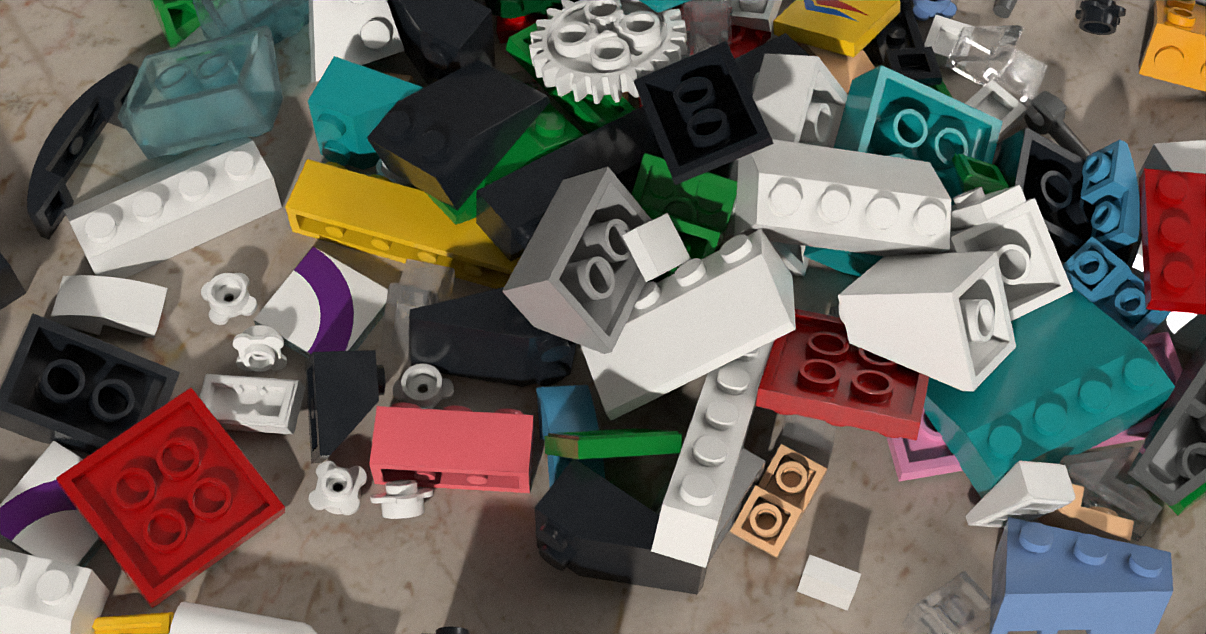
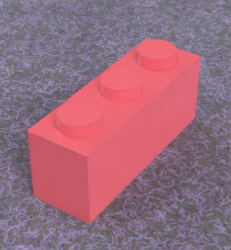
M406 402L395 403L391 407L377 406L369 462L374 483L385 485V483L395 480H416L417 487L530 493L535 439L534 415H524L521 411L510 408L498 409L494 413L473 412L467 407L458 405L447 406L442 410L421 409L415 404Z

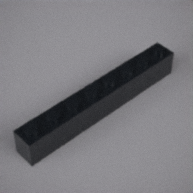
M784 33L735 58L753 96V80L755 75L760 72L765 54L810 55ZM644 106L477 190L476 223L510 262L522 256L564 179L609 167L632 195L644 153L664 158Z

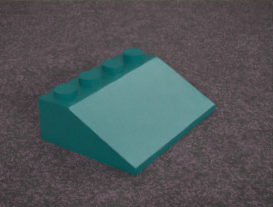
M880 65L852 79L833 148L930 162L950 196L952 206L955 204L953 198L962 194L952 162L954 154L960 153L992 164L1003 121ZM810 246L805 247L803 254L804 257L857 277L863 275L884 257Z
M1072 288V292L1011 321L1016 348L974 391H962L929 377L924 403L925 414L937 432H940L943 441L951 453L955 455L960 463V467L981 498L1018 461L1061 464L1155 416L1161 411L1175 388L1173 382L1141 341L1074 288Z

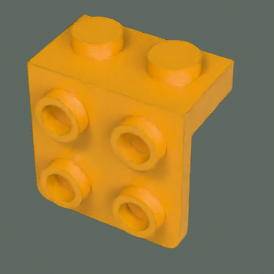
M1155 0L1154 26L1139 65L1140 75L1206 92V6L1195 4V0Z

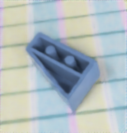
M1008 517L993 560L989 634H1008V631H1036L1037 634H1057L1058 630H1086L1087 634H1155L1173 593L1171 552Z

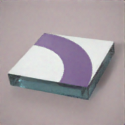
M313 246L253 320L255 326H269L278 331L284 339V345L306 358H309L313 352L357 351L395 302L394 293Z
M53 441L0 504V537L28 555L85 568L103 543L56 480V477L83 459Z

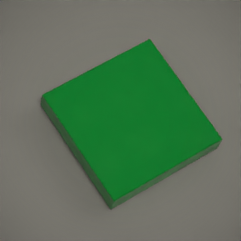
M630 428L548 433V436H544L545 454L573 459L680 453L682 449V434L671 430Z

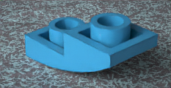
M1119 139L1086 157L1082 169L1083 183L1080 196L1081 199L1095 205V211L1091 219V237H1094L1111 252L1138 241L1140 229V200L1136 171L1128 144Z
M1091 237L1062 265L1072 288L1081 293L1141 342L1171 313L1170 311L1145 309L1144 282L1132 273L1125 262L1094 237Z
M588 385L536 388L540 440L544 439V436H548V433L599 430ZM547 455L550 487L573 458ZM603 458L576 459L605 479Z

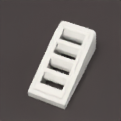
M1018 461L966 515L968 525L1005 528L1008 517L1032 521L1070 504L1075 499V493L1066 465Z

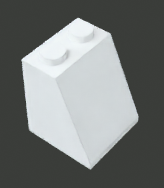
M996 251L886 255L838 295L839 315L841 321L845 324L850 344L962 391H974L1016 348Z

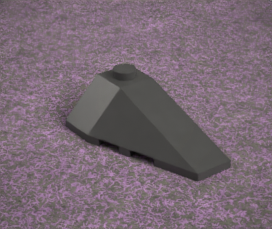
M1206 336L1183 369L1173 392L1164 404L1127 472L1169 506L1177 504L1206 483Z

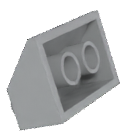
M609 167L564 179L502 292L534 327L600 353H611L646 283L622 235L652 221V219Z

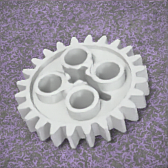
M561 0L563 9H547L548 19L537 20L538 31L530 33L532 44L529 45L536 77H543L546 88L556 86L558 96L560 97L573 90L576 102L581 101L587 94L593 95L595 104H599L604 95L610 94L615 103L620 102L621 94L627 91L635 98L640 97L633 80L682 60L681 55L687 54L685 21L681 20V11L670 8L657 13L640 0H579L575 3L570 0Z

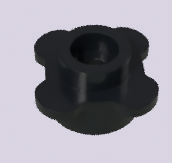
M1085 0L1080 3L1081 10H1076L1075 17L1080 20L1079 28L1095 35L1115 33L1117 25L1120 24L1121 19L1119 17L1126 15V9L1116 5V2L1113 0Z

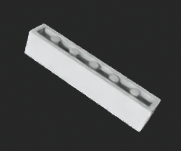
M774 340L707 374L662 504L651 549L652 552L706 568L754 413L758 387Z

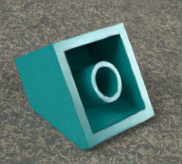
M334 56L308 99L320 154L330 162L342 166L348 164L362 170L376 166L380 157L366 137L398 101L423 89V87Z

